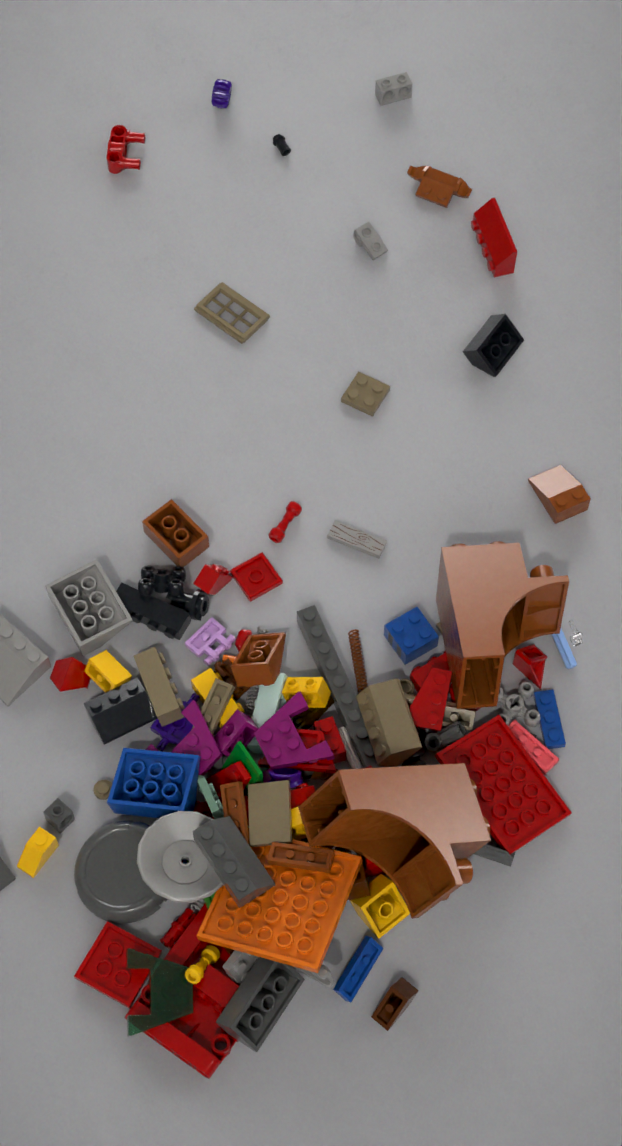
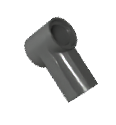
M456 721L441 731L428 734L424 744L428 750L440 752L464 737L467 732L460 721ZM438 738L439 744L436 747L435 740Z

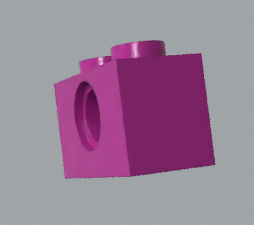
M237 709L214 738L221 753L229 757L237 742L241 741L246 748L255 737L254 733L259 728L249 716Z

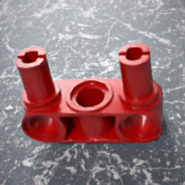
M116 125L112 128L106 156L109 172L118 174L125 169L140 170V159L126 158L127 145L130 143L145 144V133L131 132L123 125Z

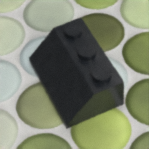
M506 314L491 315L463 350V353L473 366L496 377L523 343L524 339Z
M138 677L84 703L87 715L104 745L158 719L153 705Z

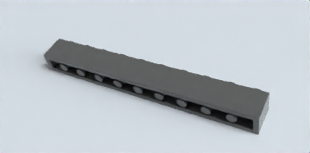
M313 605L297 611L299 628L321 677L324 678L331 691L330 696L334 700L335 709L343 727L346 728L363 768L370 765L373 768L386 767L377 764L356 695L316 606Z

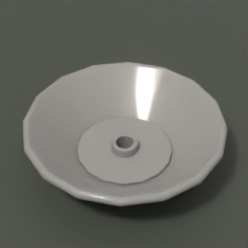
M177 811L160 817L146 829L138 844L137 865L143 881L155 894L173 902H195L210 897L224 885L193 838L192 831L213 820L212 818L199 812ZM187 859L189 863L183 864L182 860Z

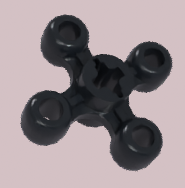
M144 566L141 569L138 592L143 596L151 595L153 590L157 593L169 592L171 596H181L184 592L183 582L186 580V570L181 566L173 567L171 572L164 568L155 569L153 566Z

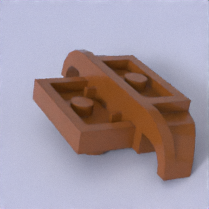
M410 165L407 171L411 178L421 182L415 194L416 197L445 208L448 207L453 195L469 198L472 188L462 178L434 169L431 166L413 167Z

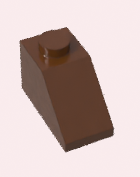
M401 977L390 987L371 1017L388 1031L408 1008L419 990Z

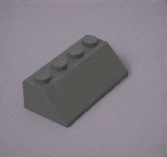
M230 816L210 820L192 831L194 841L239 908L275 886L274 881Z
M259 957L216 1023L230 1036L253 1051L258 1052L305 979L290 965Z

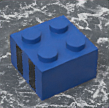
M418 607L384 625V636L404 665L438 646V634Z

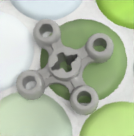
M522 682L518 687V693L507 696L500 687L497 703L503 705L504 711L498 715L502 717L507 726H509L511 718L522 717L525 724L529 727H535L539 724V712L534 709L529 710L524 706V701L534 693V686L531 682Z

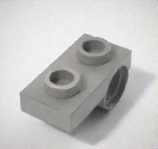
M370 222L354 230L353 237L355 242L360 247L363 246L372 260L388 251Z

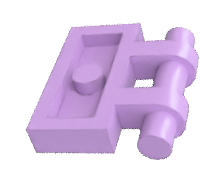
M211 617L185 642V646L198 658L204 653L208 655L203 662L209 666L211 663L216 662L225 650L228 651L232 647L231 644L236 638L231 634L225 638L223 635L226 633V628ZM216 641L220 643L215 650L210 648Z

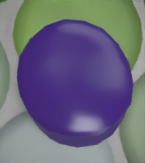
M294 768L274 769L269 771L271 778L269 782L289 780L290 789L303 783L301 779L302 772Z

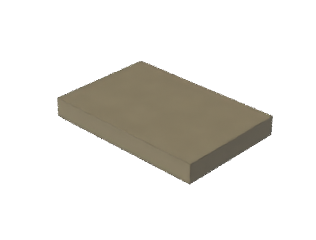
M289 780L248 784L250 846H269L272 842L292 843Z

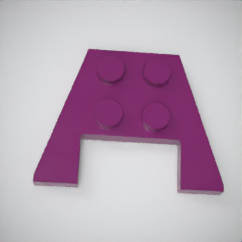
M301 691L297 692L254 733L271 770L297 766L299 763H315L317 760L335 759L326 740L309 749H306L291 720L292 717L309 709Z
M193 700L181 714L194 725V728L171 753L199 755L198 776H204L223 755L213 734L210 732L198 703ZM150 744V745L145 749V750H151V751H159V750H158L154 745H152V744Z

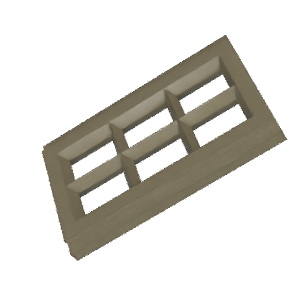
M223 282L219 283L194 308V311L241 344L245 343L270 318L269 314ZM220 292L231 299L225 306L214 299ZM213 301L222 309L215 314L205 306ZM233 302L245 309L240 315H237L228 308ZM225 310L236 317L230 324L219 317ZM247 312L258 318L253 325L242 318ZM240 320L250 328L245 333H242L233 325Z

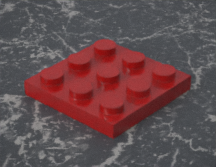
M107 921L75 973L74 978L130 1009L162 955V950Z

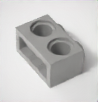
M407 72L376 80L375 95L380 106L412 98V82Z

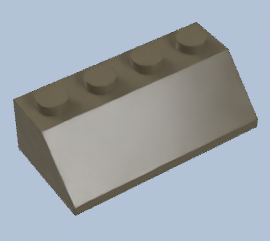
M399 679L369 685L356 696L378 765L397 767L422 748Z

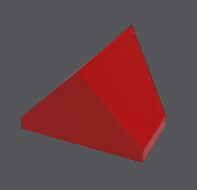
M534 644L517 649L513 665L541 690L547 656Z
M74 657L56 660L50 676V680H52L60 692L79 688L88 689L91 678L84 672L86 665Z

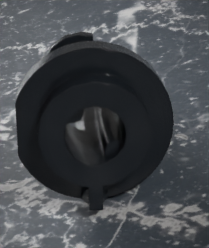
M197 589L194 594L183 592L181 596H171L169 592L167 593L166 598L171 599L170 604L189 612L191 619L201 621L202 616L206 615L209 607V597L203 590Z

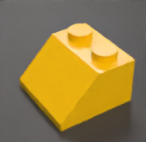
M382 874L369 883L371 896L349 900L358 916L378 939L410 914L393 881Z

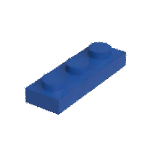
M554 690L534 692L533 697L536 710L540 714L539 724L544 746L548 749L565 747L566 742Z
M364 937L333 989L347 1002L351 1003L383 950L372 937Z

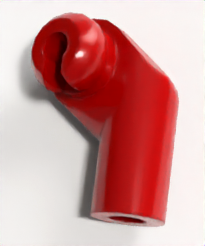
M242 629L238 632L235 641L238 652L248 636L252 635L250 630Z

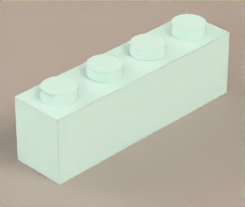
M280 673L272 685H259L258 696L254 702L253 716H251V719L258 728L287 703L282 694L288 677L285 673ZM254 737L247 747L253 753L263 754Z

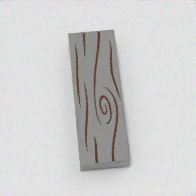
M336 520L327 535V538L378 559L387 544L385 539Z

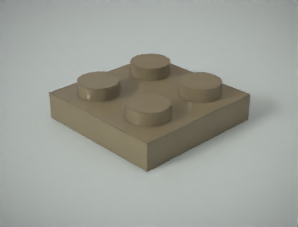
M358 371L341 397V402L373 417L390 391V386Z

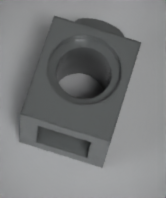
M59 798L43 812L46 821L60 834L75 820L72 810Z

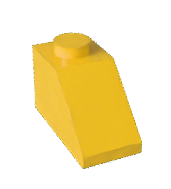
M39 826L27 841L17 868L34 878L59 846L56 837Z

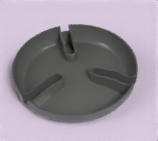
M132 820L110 823L93 833L80 849L74 868L75 885L81 901L95 916L112 923H133L151 916L161 908L159 905L163 900L165 902L168 900L155 894L143 881L137 865L138 844L150 825Z

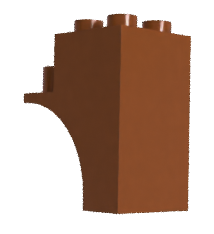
M495 541L486 545L467 546L458 543L450 547H441L436 604L449 671H452L451 682L457 709L497 706L505 656L527 640L543 635L560 634L569 586L568 575L555 576L552 567L539 565L531 570L530 578H528L520 543Z
M465 763L338 770L298 807L309 846L342 847L354 851L375 863L387 874L400 891L412 919L421 917L440 901L447 900L449 895L460 886L468 884L473 877V867L467 858L491 841L490 825L488 820L482 815L476 797L477 787L475 782L469 777Z

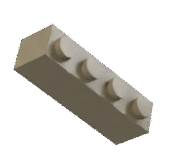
M152 647L134 655L133 657L161 726H166L184 718L181 712L185 707L181 698H176L175 694L179 692L175 683H170L169 679L172 678L168 667L164 668L163 664L166 663L163 653H158L156 647Z
M404 693L410 708L416 695ZM447 701L442 726H449L456 721H460L465 730L472 731L476 708L457 709L455 702Z

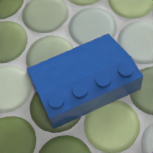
M123 748L107 804L115 814L160 818L177 811L193 812L196 804L200 756Z

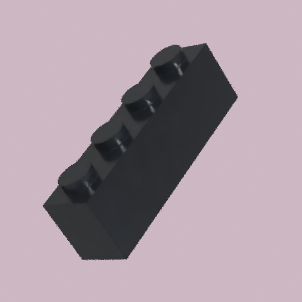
M122 582L116 590L133 622L143 623L153 631L158 630L170 639L180 640L191 622L190 613L151 595H140L137 589Z

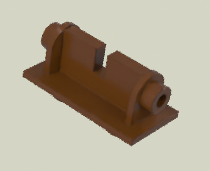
M226 659L223 663L220 661L214 664V673L218 672L224 682L235 687L232 694L235 701H237L250 687H237L231 669L232 663L229 659Z

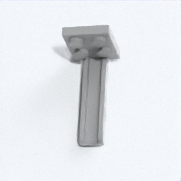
M234 950L222 967L231 980L240 986L259 957ZM321 965L319 973L293 967L326 987H331L335 982L330 975L331 971L324 965Z

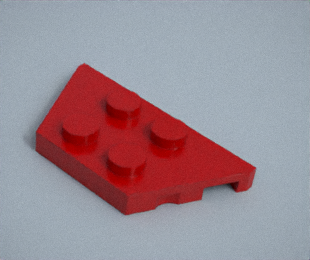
M296 729L306 749L325 741L323 731ZM265 756L263 759L260 758L258 761L259 767L270 768ZM327 759L317 760L315 763L305 762L299 763L297 766L285 767L302 771L337 772L333 760Z

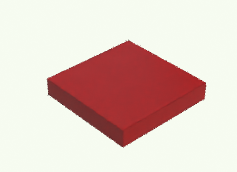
M263 552L230 570V574L250 602L283 584V580Z

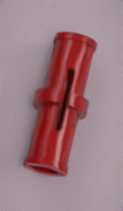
M186 908L181 916L171 923V928L160 939V942H164L163 945L168 949H171L172 945L195 918L196 913H193L194 911L190 908Z

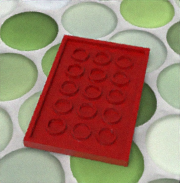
M500 715L492 718L435 755L440 764L465 763L469 777L476 784V797L483 817L489 822L490 834L500 848L507 851L510 855L572 814Z

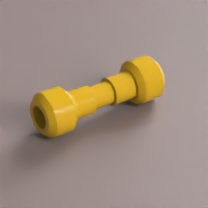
M207 946L201 953L200 961L196 965H191L185 971V978L189 983H199L204 976L206 967L209 964H214L219 959L220 952L215 946Z

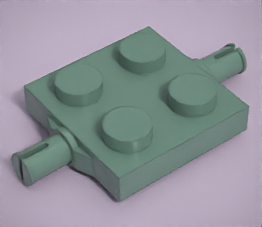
M199 775L197 780L199 791L203 793L214 819L223 818V806L213 784H208L205 777Z

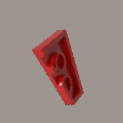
M438 668L431 669L409 708L415 726L441 731L452 671Z
M239 761L207 778L206 781L208 784H213L222 804L220 785L240 781L243 784L244 790L252 777L242 761Z

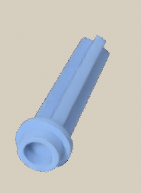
M560 629V634H551L567 669L576 667L577 662L562 629Z

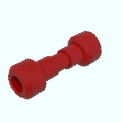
M295 501L289 502L282 521L269 532L270 540L275 543H281L285 537L284 532L289 522L294 517L299 516L302 511L299 503Z

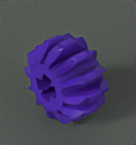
M217 79L215 81L211 101L213 106L221 109L228 107L232 92L230 81L225 79Z

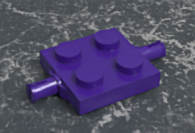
M193 693L188 702L182 701L184 707L186 708L193 700L197 702L200 697ZM184 717L162 727L159 720L156 719L150 727L151 731L162 738L156 748L163 752L168 743L178 745L191 731L193 724Z

